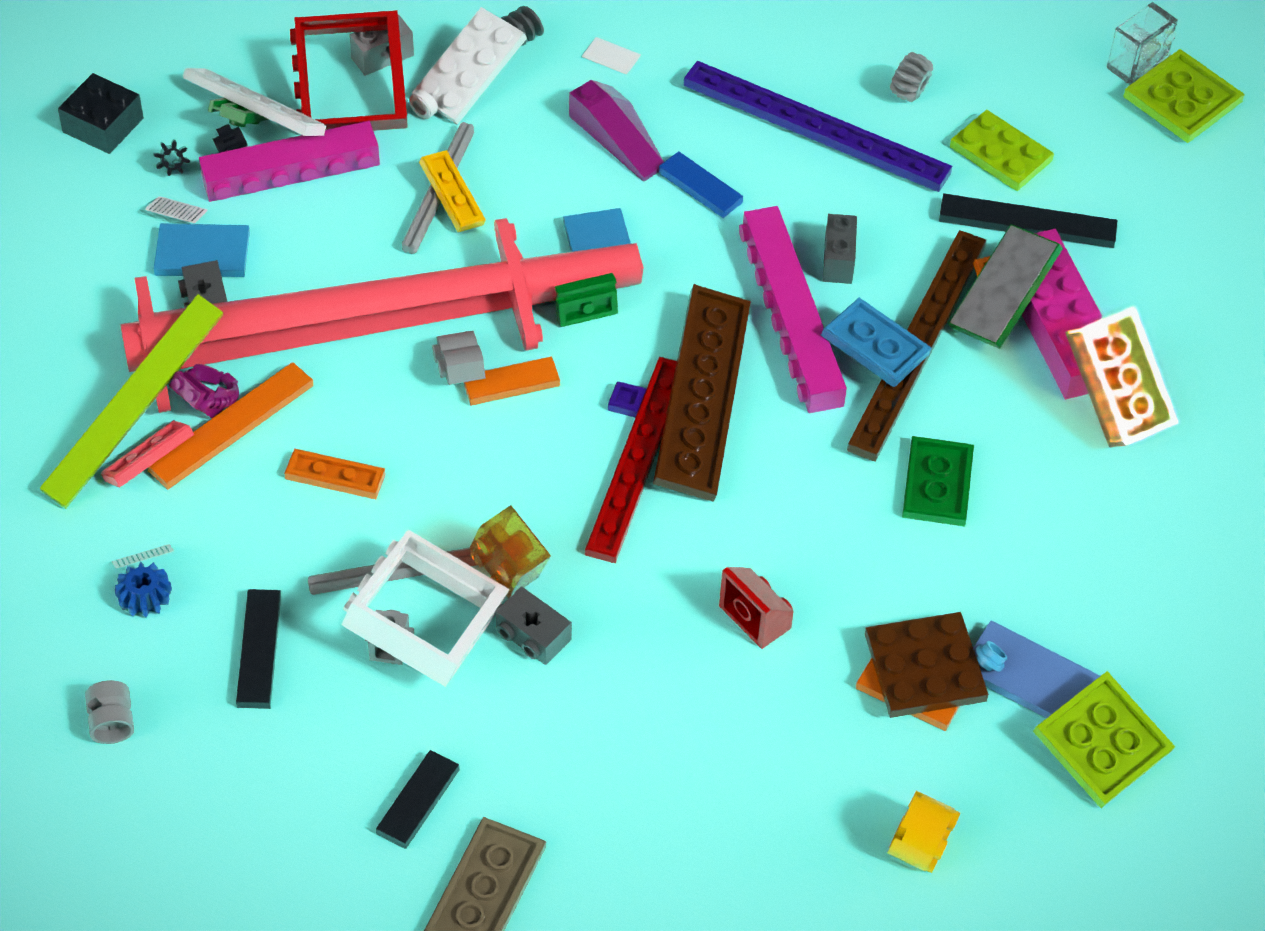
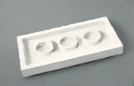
M480 7L413 90L412 94L418 90L428 92L437 103V112L458 125L527 39L525 33L485 8Z

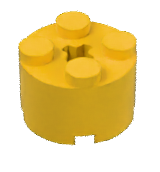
M916 790L908 805L909 809H907L895 832L887 854L918 869L932 873L938 860L943 855L948 843V836L953 831L961 812Z

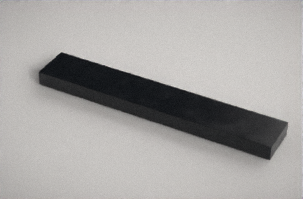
M943 193L939 222L1004 232L1007 231L1010 224L1032 233L1056 229L1063 241L1114 248L1118 223L1117 219Z

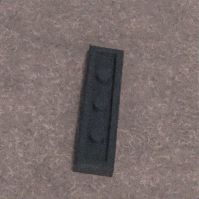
M248 589L236 697L237 708L271 709L281 590Z

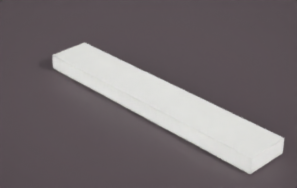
M184 69L183 78L303 136H324L326 126L311 117L209 69Z

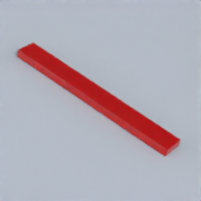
M660 356L657 360L586 545L585 556L615 564L617 562L661 444L677 362L675 360Z

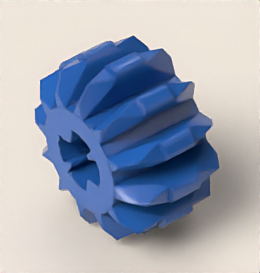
M141 561L137 568L127 565L126 574H118V584L115 585L114 589L115 595L122 610L128 609L132 617L142 612L143 616L147 618L149 611L152 610L160 614V605H169V595L172 591L171 582L168 580L166 571L164 569L158 570L154 562L148 567H145Z

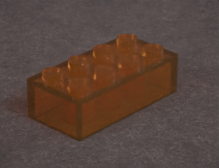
M1134 306L1116 310L1065 332L1109 448L1127 446L1178 424Z

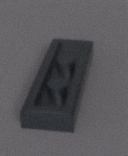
M429 750L376 827V834L407 849L459 772V764Z

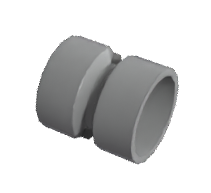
M107 680L95 683L85 691L86 709L89 714V734L93 741L101 744H116L127 740L134 734L133 714L130 710L131 698L127 684L121 681Z

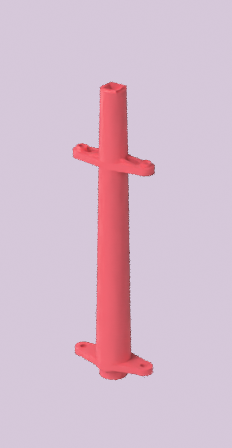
M507 218L494 220V231L501 262L214 303L213 305L223 312L222 318L180 369L193 367L195 364H211L510 308L513 309L524 350L538 349L539 342H543L541 325L534 322L532 305L556 301L555 286L613 273L616 278V289L639 285L642 283L644 267L637 243L523 258L514 242L517 240L514 223H509ZM147 276L134 278L138 297L139 321L120 324L129 372H135L186 309L179 308L153 312ZM167 385L156 398L159 413L171 411Z

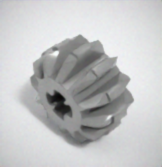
M913 51L905 55L891 79L890 90H892V93L896 94L900 99L911 103L918 99L932 76L934 69L932 61L928 60L926 56Z

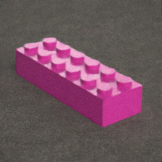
M1051 229L1034 233L1059 243L1063 249L1025 308L1022 317L1064 399L1122 386L1128 363L1057 230Z

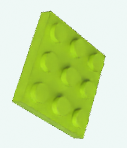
M1178 49L1125 88L1123 97L1182 140L1189 143L1242 103L1245 94L1189 54Z
M1108 671L1047 717L1033 730L1035 735L1101 809L1175 748V745Z

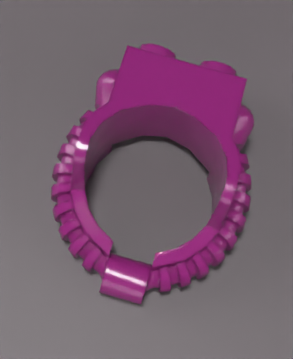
M195 364L193 368L186 370L184 373L182 371L175 372L169 384V387L193 408L203 412L210 418H214L225 407L234 404L239 397L238 380L228 372L223 374L224 372L204 364ZM200 381L210 382L215 385L221 382L227 387V389L218 386L216 391H214L205 386L204 384H202Z

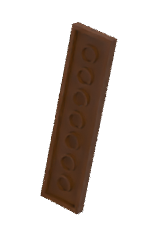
M693 284L689 294L653 481L654 485L714 502L718 492L751 301Z

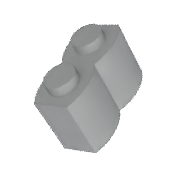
M473 330L436 336L437 344L432 345L435 363H438L440 378L446 377L448 385L486 378L483 355Z

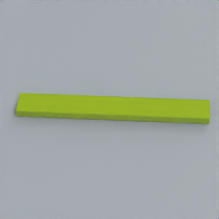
M197 294L41 485L40 491L67 509L170 382L175 372L179 371L222 318L223 312Z

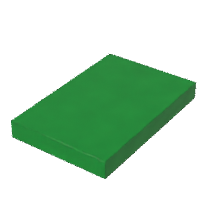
M912 436L902 518L965 527L974 444Z

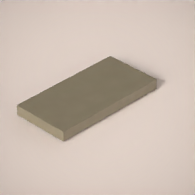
M483 816L424 931H505L546 849V841Z

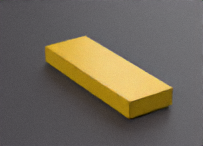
M445 150L422 156L419 164L457 232L483 226L486 219L448 151Z

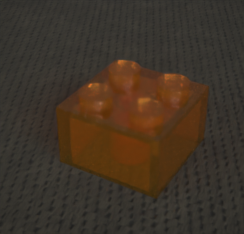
M512 505L483 523L469 547L474 562L479 567H484L491 576V579L510 589L507 594L508 599L521 586L525 588L539 578L551 557L550 553Z

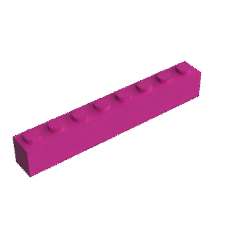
M772 206L744 211L743 224L739 225V235L741 241L747 243L749 263L755 265L756 283L758 286L763 287L766 309H771L773 329L775 332L779 331L780 348L782 354L788 356L790 376L792 379L796 378L798 383L797 394L801 403L805 402L809 414L844 407L847 387L830 342L821 336L824 326L779 207Z

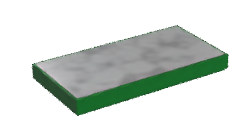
M1010 224L948 323L950 327L1000 349L1061 253L1062 246L1057 242Z

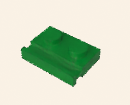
M226 98L210 100L208 112L220 111L219 116L229 119V123L234 126L246 127V124H259L261 121L270 120Z
M609 273L555 286L556 313L560 327L618 314L617 290L615 287L617 282L614 274Z

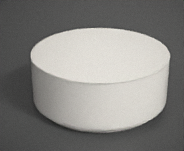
M424 90L416 91L409 99L412 110L423 119L431 118L438 111L436 101Z

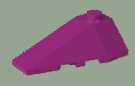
M592 79L569 92V117L643 182L659 173V166L664 163V160L632 103L613 86Z

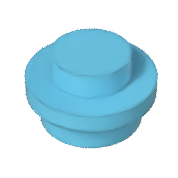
M987 641L984 645L980 644L976 648L978 654L977 661L986 670L1000 672L1005 667L1004 662L1007 660V656L995 643Z

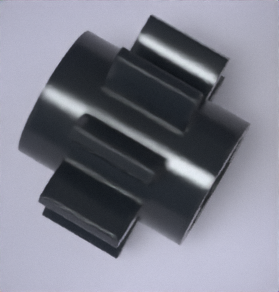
M229 124L216 129L219 136L212 138L219 153L248 146L239 126L231 129Z
M176 139L171 141V145H165L161 141V151L153 152V156L160 158L156 168L161 169L165 166L168 176L172 174V170H178L182 174L183 169L181 166L183 162L190 163V159L183 157V153L188 148L182 146L178 149L176 147ZM171 151H174L179 158L178 160H173L172 164H169L164 156L170 155Z

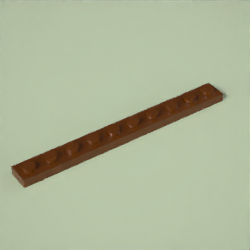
M961 230L958 231L907 329L908 332L932 348L931 352L895 387L881 379L848 443V452L874 462L877 461L974 270V260L979 259L985 249L987 239Z

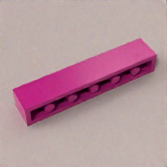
M370 121L325 130L324 136L300 135L199 157V164L208 200L212 202L355 170L367 169L380 165L379 145Z

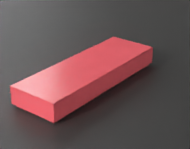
M173 420L105 468L100 474L106 483L120 488L193 436L194 433L190 425Z

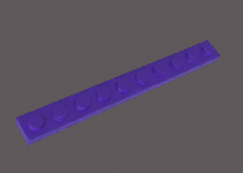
M697 60L684 77L683 86L934 191L940 192L952 173V165Z

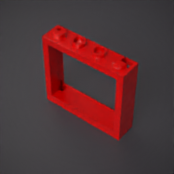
M398 10L294 17L295 28H290L291 45H296L297 54L292 55L293 72H299V81L294 82L295 99H301V109H296V111L311 117L305 36L388 30L395 114L315 120L323 123L326 126L325 130L370 121L373 131L408 128Z

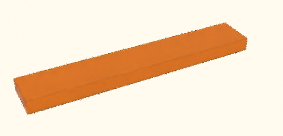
M294 362L290 363L195 430L193 436L147 468L148 472L169 490L314 386L313 379Z

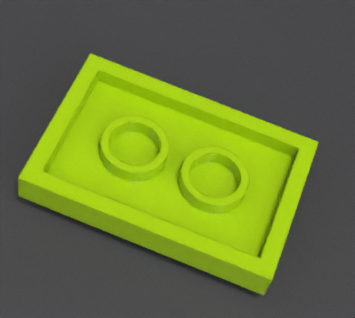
M987 109L955 135L950 142V148L1017 192L1050 164L1054 157L1052 151Z

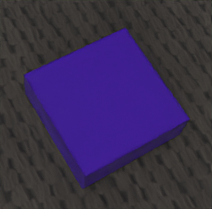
M617 381L608 402V411L636 418L646 388Z

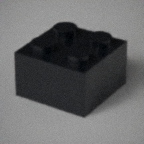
M92 73L58 107L63 133L109 155L144 119L140 94L95 73Z

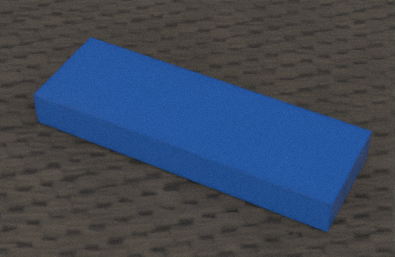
M680 151L676 152L659 166V174L723 219L743 203V195Z

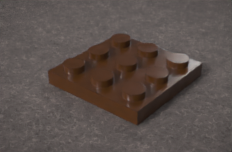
M962 612L865 628L864 635L890 718L987 702L989 694Z

